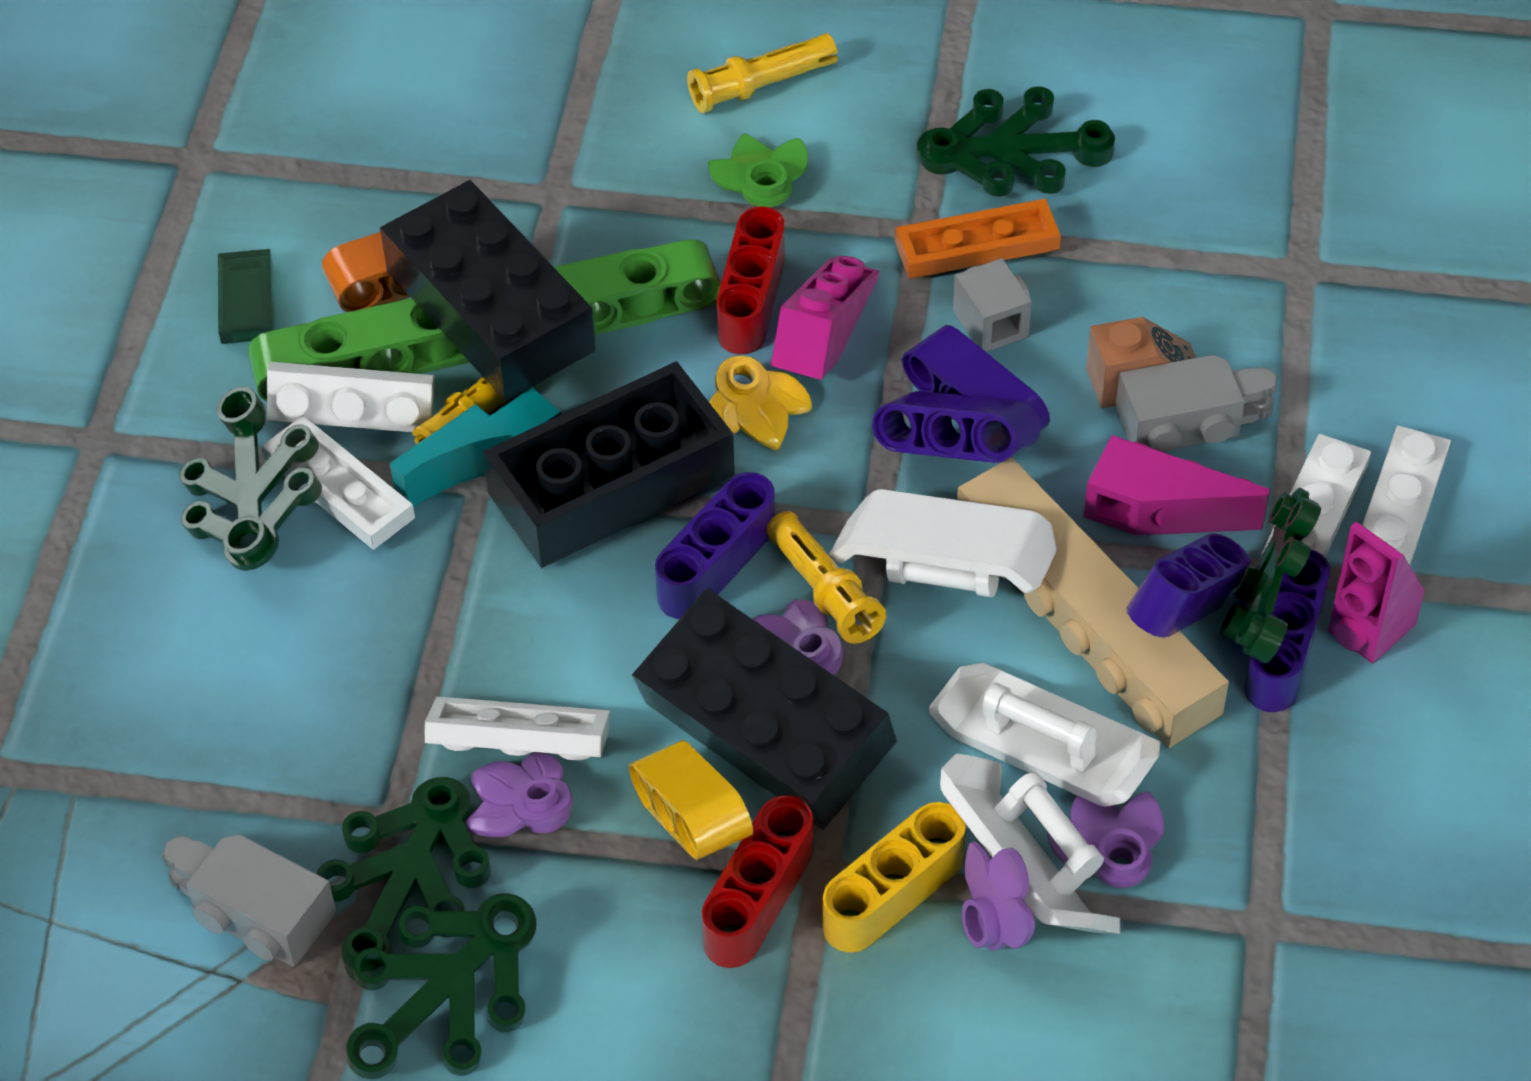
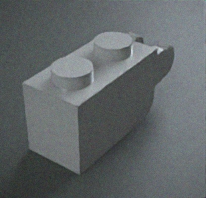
M1216 355L1119 372L1115 408L1128 441L1145 444L1157 451L1167 453L1181 447L1202 443H1219L1229 438L1239 437L1242 424L1253 423L1258 419L1263 421L1264 418L1268 419V416L1272 415L1274 400L1272 394L1276 393L1278 375H1275L1270 368H1264V366L1262 368L1256 367V369L1246 368L1232 371L1228 361Z
M240 834L222 838L214 848L197 839L193 841L191 836L185 837V835L180 837L177 835V837L169 842H165L166 846L162 857L166 867H170V873H168L170 882L173 887H176L177 891L182 890L183 894L190 897L194 909L193 915L196 920L213 933L222 934L226 931L243 940L251 952L264 960L272 961L275 957L295 968L337 913L330 882L327 879Z

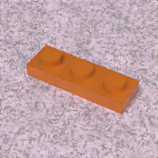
M1046 198L895 227V243L909 279L983 265L1001 258L1009 260L1060 250L1061 234Z

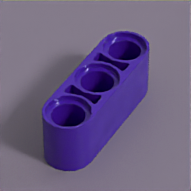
M944 325L902 355V367L905 374L920 391L1016 400L1027 403L1035 410L1040 420V431L1050 423L1049 411L1041 397L952 325ZM1001 423L1002 432L1011 441L1009 430Z
M925 391L910 392L883 405L876 411L872 423L876 439L888 450L991 463L1003 462L1034 445L1040 436L1041 430L1038 415L1027 403L1016 400ZM903 413L908 417L911 429L905 423ZM952 418L959 425L961 434L957 433L954 429ZM1001 423L1009 430L1011 441L1002 432Z
M745 472L734 476L661 551L655 563L657 602L660 609L667 616L680 619L706 588L718 595L769 540L766 529L770 520L775 516V489L767 477L754 472Z
M1207 534L1158 559L1126 607L1127 614L1145 632L1157 637H1170L1220 609L1251 563L1250 557L1232 539L1221 534Z
M1311 549L1303 569L1295 578L1283 573L1272 615L1286 621L1288 624L1285 637L1279 649L1267 664L1250 657L1245 694L1248 701L1254 707L1265 712L1286 710L1294 703L1298 694L1322 612L1330 576V565L1327 559L1320 552Z

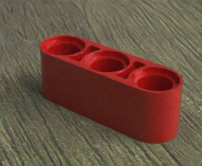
M766 206L753 207L743 212L739 217L717 295L718 341L722 348L734 354L755 352L762 346L766 338L785 264L784 218L781 213L773 208Z
M789 795L777 796L768 800L761 807L752 822L753 835L742 839L704 902L702 908L704 952L709 960L718 966L725 968L740 967L748 963L756 955L811 860L813 854L812 811L807 803L798 797ZM782 832L794 833L795 835L789 837L778 836L777 834ZM755 878H762L768 880L767 882L761 884H754L748 882L749 880ZM728 925H734L741 928L733 932H726L720 930V928Z

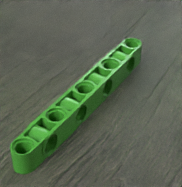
M694 239L647 249H634L554 267L592 307L594 335L707 308L717 301L721 284L707 245L702 241ZM412 298L267 331L256 336L248 345V356L256 389L260 398L267 401V370L270 362L422 374L470 363Z

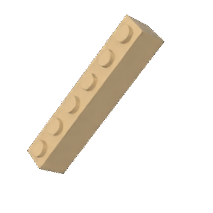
M1012 457L958 487L957 500L1034 511L1052 524L1057 552L1040 587L1030 593H1022L1031 610L1039 617L1045 616L1059 631L1061 639L1068 650L1075 655L1080 654L1093 667L1102 686L1112 694L1117 693L1132 709L1136 721L1143 730L1150 734L1154 733L1169 749L1223 715L1229 681L1181 631L1170 637H1157L1145 632L1130 619L1126 607L1139 588Z

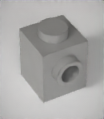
M1003 258L984 265L973 266L964 272L955 274L953 311L975 344L985 352L1029 337L1032 303L1029 291L1022 277L1019 275L1014 276Z

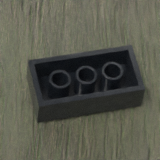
M471 180L380 227L387 272L504 401L513 398L596 351L592 307Z
M677 361L482 451L488 494L541 568L735 475L733 432Z
M708 588L703 591L632 674L647 705L774 796L789 795L798 797L806 802L812 811L813 824L822 830L828 826L897 742L888 712Z

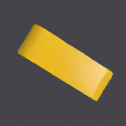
M681 740L629 764V773L633 786L644 807L696 861L753 835L752 821L739 793L687 741Z
M933 802L920 807L828 883L823 894V932L825 939L832 947L848 953L859 952L869 947L960 870L964 860L966 823L951 804ZM938 838L947 842L938 844L928 840ZM890 874L902 875L904 878L893 880L888 879L884 876ZM846 910H854L861 914L850 917L840 913Z

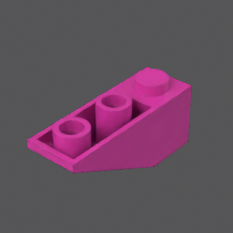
M830 257L781 306L771 366L822 380L838 363L878 280L880 271L865 267L863 261L854 257Z
M1112 435L1087 482L1084 518L1133 535L1262 530L1270 489L1257 485L1248 479L1236 478L1204 467L1195 461L1184 460L1149 448L1145 444L1131 442Z
M1357 521L1350 527L1328 631L1336 637L1343 647L1350 651H1356L1373 664L1416 625L1425 590L1405 556Z

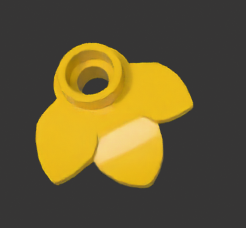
M741 355L730 357L720 364L715 375V388L717 392L709 400V403L727 424L733 435L741 429L754 441L774 451L781 447L788 428V414L800 415L810 412L812 409L810 395L796 378L785 372L766 371L759 361ZM734 375L746 376L752 382L740 384L734 379Z

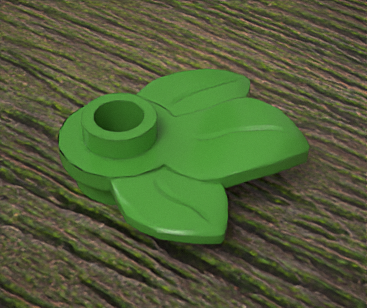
M744 133L736 142L732 150L731 159L708 161V171L713 182L719 187L742 193L744 199L750 204L774 207L784 203L790 197L792 182L806 172L808 152L800 138L789 140L773 151L749 134Z

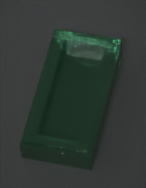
M270 249L218 253V332L221 344L249 342L259 334L274 330L273 260Z

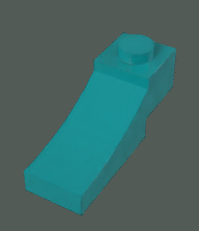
M532 387L491 416L475 404L390 463L394 489L411 502L414 508L448 488L480 476H485L482 451L561 415V412Z

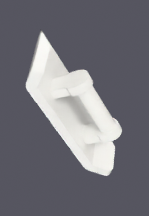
M879 489L869 494L850 516L829 556L840 565L855 554L884 558L887 561L886 571L889 582L905 584L907 581L976 591L978 596L992 598L995 596L998 588L999 576L1006 577L1024 593H1030L1040 587L1057 552L1052 524L1034 511Z
M984 662L960 666L929 707L930 715L954 739L1025 772H1037L1043 780L1100 806L1107 807L1126 802L1160 755L1161 741Z
M956 753L941 768V790L991 858L1001 849L1010 847L1020 853L1029 877V890L1024 901L1037 919L1047 925L1093 933L1120 934V918L1091 913L1076 894L1075 890L1100 868L1104 862V857L1094 845H1089L1057 805L1047 792V784L1037 772H1030L1022 776L1003 798L1000 795L1002 766L999 762ZM1028 807L1069 860L1060 871L1018 817Z

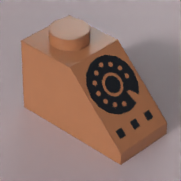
M1144 317L1090 326L1086 370L1101 409L1116 405L1119 372L1196 358L1188 341Z

